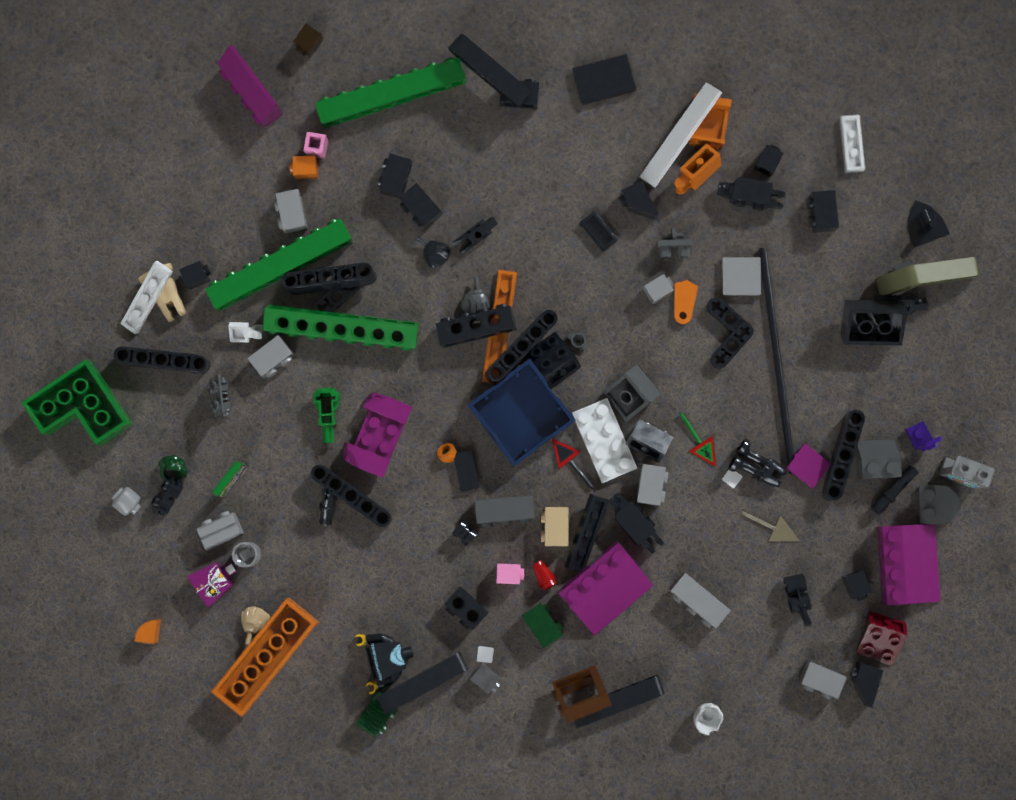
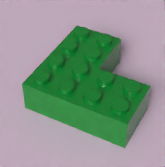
M87 359L21 402L41 434L50 436L78 417L94 443L103 446L134 425L94 363Z

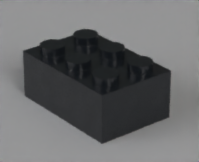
M845 300L840 334L842 340L846 345L902 346L908 310L903 301Z

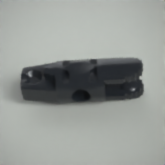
M490 217L486 221L482 219L452 243L456 246L465 239L469 241L467 245L459 250L462 256L492 233L491 229L498 222L494 217Z

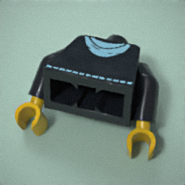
M377 633L366 636L358 634L355 636L362 638V643L356 645L365 646L373 680L369 681L366 686L373 685L374 690L369 691V694L375 693L378 688L383 689L393 685L402 675V670L406 669L405 660L414 657L411 646L402 648L400 641L395 642L393 637Z

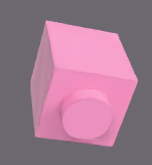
M307 132L304 144L306 156L315 155L316 158L325 159L328 146L326 135Z
M497 563V583L520 584V580H524V568H521V564Z

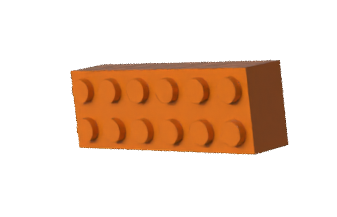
M286 598L211 692L241 717L244 716L318 625L319 621L291 598Z

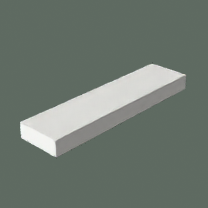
M159 261L153 263L122 319L121 325L135 335L140 332L173 273L172 270Z

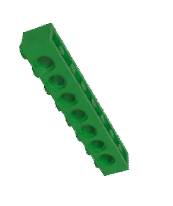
M268 304L264 309L263 330L273 335H279L280 333H287V336L290 337L306 335L308 339L322 337L326 341L332 342L339 339L344 340V343L355 344L356 341L363 342L365 346L381 344L383 348L397 346L401 347L402 350L411 351L412 348L415 349L417 346L419 322ZM281 317H284L288 320V326L281 324ZM299 320H305L308 327H301ZM318 322H324L327 329L321 330L318 327ZM337 325H344L346 332H339ZM356 327L364 328L365 334H358ZM381 329L384 332V336H376L374 330ZM400 331L403 334V338L396 339L393 332Z

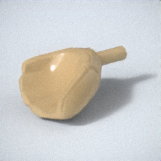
M248 607L241 612L242 627L244 632L247 633L245 641L247 646L250 644L252 634H258L270 619V615L259 607Z

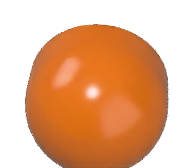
M445 443L441 445L437 450L438 458L444 463L454 461L457 451L453 444ZM444 449H450L446 454H443Z

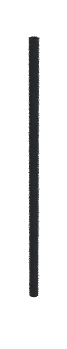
M763 247L759 248V254L761 257L762 277L787 464H789L793 459L794 450L767 249Z

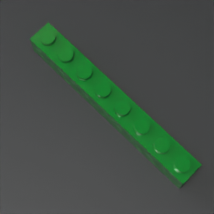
M449 57L439 64L430 63L426 68L420 70L415 68L404 75L396 74L385 81L377 80L370 86H358L354 91L348 93L343 91L332 98H321L315 105L321 124L326 129L466 84V77L460 60Z
M333 219L322 229L320 227L315 228L310 232V235L296 238L293 244L289 246L283 245L276 249L277 252L260 257V261L244 265L243 269L239 272L233 271L227 274L225 279L211 282L205 291L214 308L220 312L281 280L286 273L299 271L351 244L353 240L342 219Z

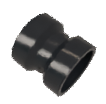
M466 520L452 532L455 537L462 539L461 541L465 546L479 533L476 529H471Z

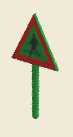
M680 413L684 423L699 444L689 450V452L716 467L713 435L702 442L684 414Z

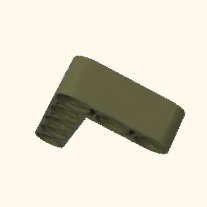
M969 257L907 266L877 277L876 284L879 295H893L917 286L966 280L978 277L980 274L976 258Z

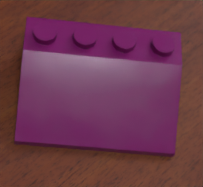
M935 524L877 527L882 604L898 605L941 602Z
M615 541L557 592L595 636L653 585L624 548Z

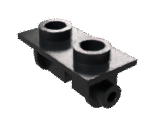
M172 474L168 480L165 479L163 481L159 495H155L152 499L153 514L157 510L162 516L168 514L175 503L169 497L177 499L184 488V483L180 480L175 482Z

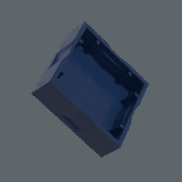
M528 359L504 379L467 405L513 467L576 421L562 401L549 388L545 378L531 359Z

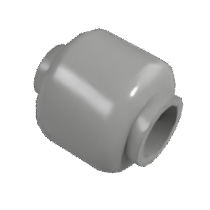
M121 487L111 498L113 500L112 506L124 516L129 513L134 515L141 507L138 504L141 499L140 496L129 487L124 489Z

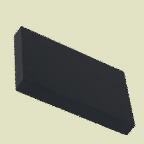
M627 54L572 68L582 105L637 90Z

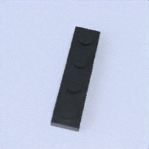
M589 494L565 563L566 568L581 572L587 566L609 502L608 499Z

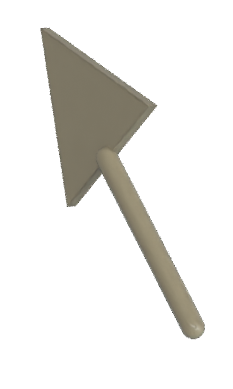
M744 511L741 512L742 515L773 530L769 541H800L781 516L776 526H773Z

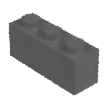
M533 495L475 501L477 524H481V527H492L494 522H500L501 526L512 525V521L519 520L520 524L531 523V519H535Z

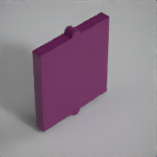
M803 443L798 452L793 454V459L786 468L813 489L819 479L824 477L823 474L830 463L806 443Z

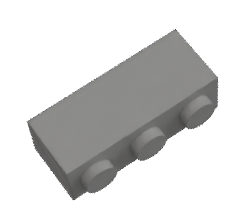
M684 572L669 589L672 593L670 597L678 603L681 601L687 605L685 609L693 616L697 613L702 617L701 622L709 629L711 626L717 628L731 611Z

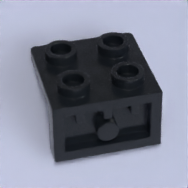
M556 332L538 343L526 354V357L531 359L545 378L550 389L581 368L576 355Z

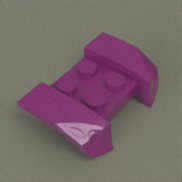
M371 393L360 405L361 408L367 409L368 412L355 444L344 443L343 458L351 465L383 478L412 406L381 394Z

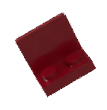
M868 611L866 616L867 628L856 649V654L893 665L908 636L906 622Z

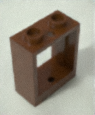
M596 665L552 682L555 689L551 691L555 703L560 702L557 708L560 716H565L567 723L612 706ZM592 684L595 685L598 695L566 707L563 699L564 695Z

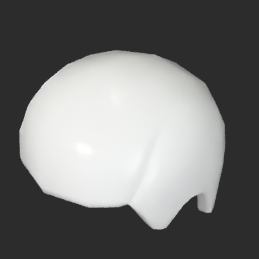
M704 703L698 706L694 712L693 721L699 732L709 735L712 731H718L723 721V713L717 705Z

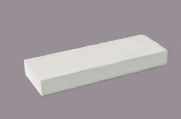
M860 115L841 116L840 128L845 173L865 171Z

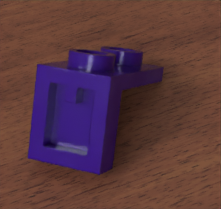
M924 421L905 429L915 450H931L939 446L937 442L943 440L941 436L932 438Z

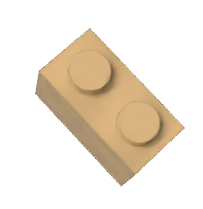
M545 507V511H541V523H545V530H541V542H544V546H568V507Z

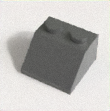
M635 365L603 392L626 422L661 395L638 365Z
M894 439L858 442L856 449L858 479L902 477L901 459Z

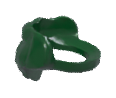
M170 455L162 457L158 462L160 476L163 480H168L164 475L165 467L177 471V477L174 479L175 482L181 480V478H187L188 470L182 458Z

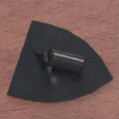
M915 200L908 219L909 233L914 247L950 234L943 218L935 209Z

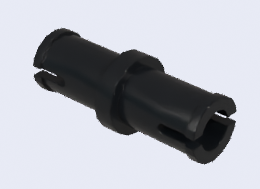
M329 487L322 489V502L319 504V509L321 510L319 523L323 525L324 520L325 526H329L332 523V511L335 508L333 503L335 490L333 488L330 489V493Z

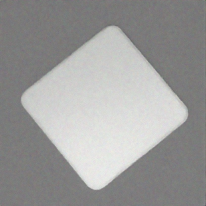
M728 470L722 480L732 488H735L742 479V476L737 472Z
M479 646L477 661L492 663L494 648Z

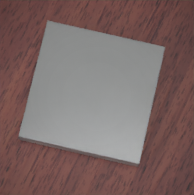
M722 257V296H760L761 257Z

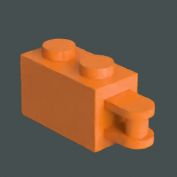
M706 143L680 168L681 175L674 182L676 192L684 194L690 188L693 190L698 189L721 167L720 153Z

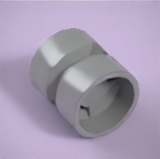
M252 542L239 543L232 551V559L235 564L244 568L258 564L262 555L259 546Z

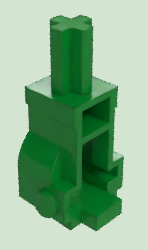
M319 388L312 394L316 409L319 411L318 424L322 427L323 443H334V426H337L336 412L340 406L341 394L335 388ZM335 397V400H331L332 413L323 414L321 400H318V398Z

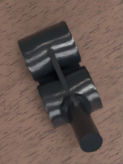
M804 574L784 577L783 582L786 584L785 591L788 596L790 612L792 614H800L804 626H811L812 622L807 611L811 610L812 607L808 593H805L807 591V583Z

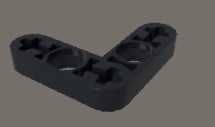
M712 298L707 304V311L731 332L729 337L711 356L712 366L716 369H721L752 337L754 330L751 324L722 299ZM718 302L720 304V310L723 311L726 308L728 311H726L720 318L718 315L721 314V312L717 309L713 311L711 309L713 307L711 303L716 304ZM727 314H732L735 317L733 324L726 323L725 316ZM740 328H748V336L745 334L740 340L733 336L734 334L737 337L742 332ZM728 341L736 342L737 349L735 351L728 350ZM722 348L727 354L731 355L730 358L728 355L723 358L724 364L715 363L717 360L715 356L720 357L724 353L721 351Z

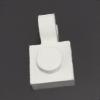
M229 322L228 326L230 342L249 343L250 338L262 339V333L264 332L263 325L260 324L249 327V323Z

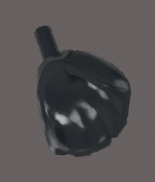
M419 235L416 237V240L425 246L423 248V257L430 268L435 269L448 260L450 250L447 244L434 240L426 242Z

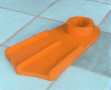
M688 280L674 284V318L679 324H687L691 320L698 285ZM685 313L686 318L681 319L679 314Z

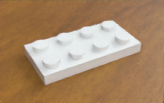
M607 398L572 412L601 483L637 469L629 447L625 445L626 440Z

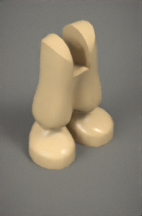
M171 263L164 264V266L173 270ZM148 272L138 278L141 284L145 280ZM169 278L156 304L167 321L171 322L175 319L170 307L175 306L180 316L185 315L186 310L174 279Z

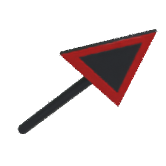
M552 439L558 468H562L569 462L589 488L593 489V485L572 461L581 451Z

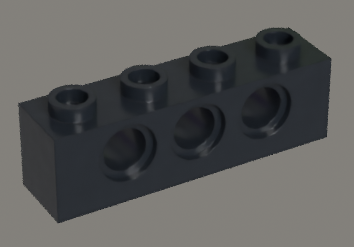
M500 304L495 306L496 309L488 310V308L477 310L475 314L463 313L458 315L459 318L451 319V317L441 319L439 323H435L440 346L447 348L517 331L512 307L510 305L507 306V304ZM494 316H498L499 322L495 325H491V318ZM474 321H480L481 324L478 329H472ZM457 325H461V332L458 334H454V327Z

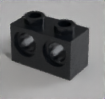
M461 586L445 603L447 606L445 610L453 617L457 615L461 619L459 623L467 630L469 628L474 630L489 613ZM460 597L463 599L464 605L462 608L454 607L453 600ZM474 610L478 613L476 621H470L467 618L469 611Z

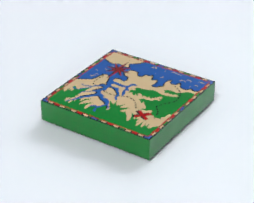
M235 461L212 493L218 497L225 498L247 470L248 466Z

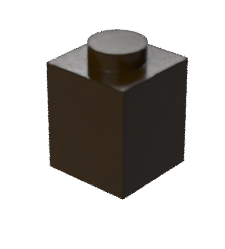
M305 24L293 43L296 47L295 50L299 54L312 57L324 39L320 32Z

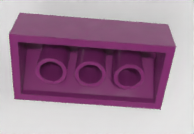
M231 44L217 63L220 67L218 72L224 80L228 79L231 82L229 87L235 95L239 93L243 98L240 102L246 110L250 108L254 113L251 115L257 124L261 123L265 128L283 114L277 103Z

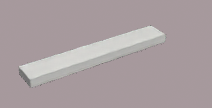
M707 82L704 84L640 175L641 179L656 188L721 96L722 92Z

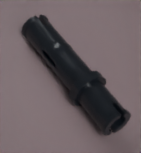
M909 465L902 473V477H898L886 491L883 490L882 496L871 506L872 510L881 515L890 503L893 504L900 492L919 474L917 469Z

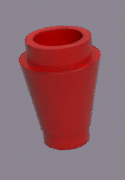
M542 560L532 565L539 588L542 587L543 591L557 584L556 577Z

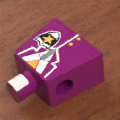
M218 562L188 575L187 578L206 606L211 607L234 585L230 577L237 573L238 570L232 562L224 568Z

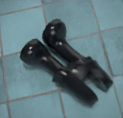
M744 438L736 454L759 464L761 467L757 468L735 455L730 462L728 470L731 472H736L738 469L752 474L751 478H756V481L779 488L782 482L771 475L775 471L785 476L787 473L786 468L776 462L775 459L772 460L771 457L767 459L750 449L751 442Z

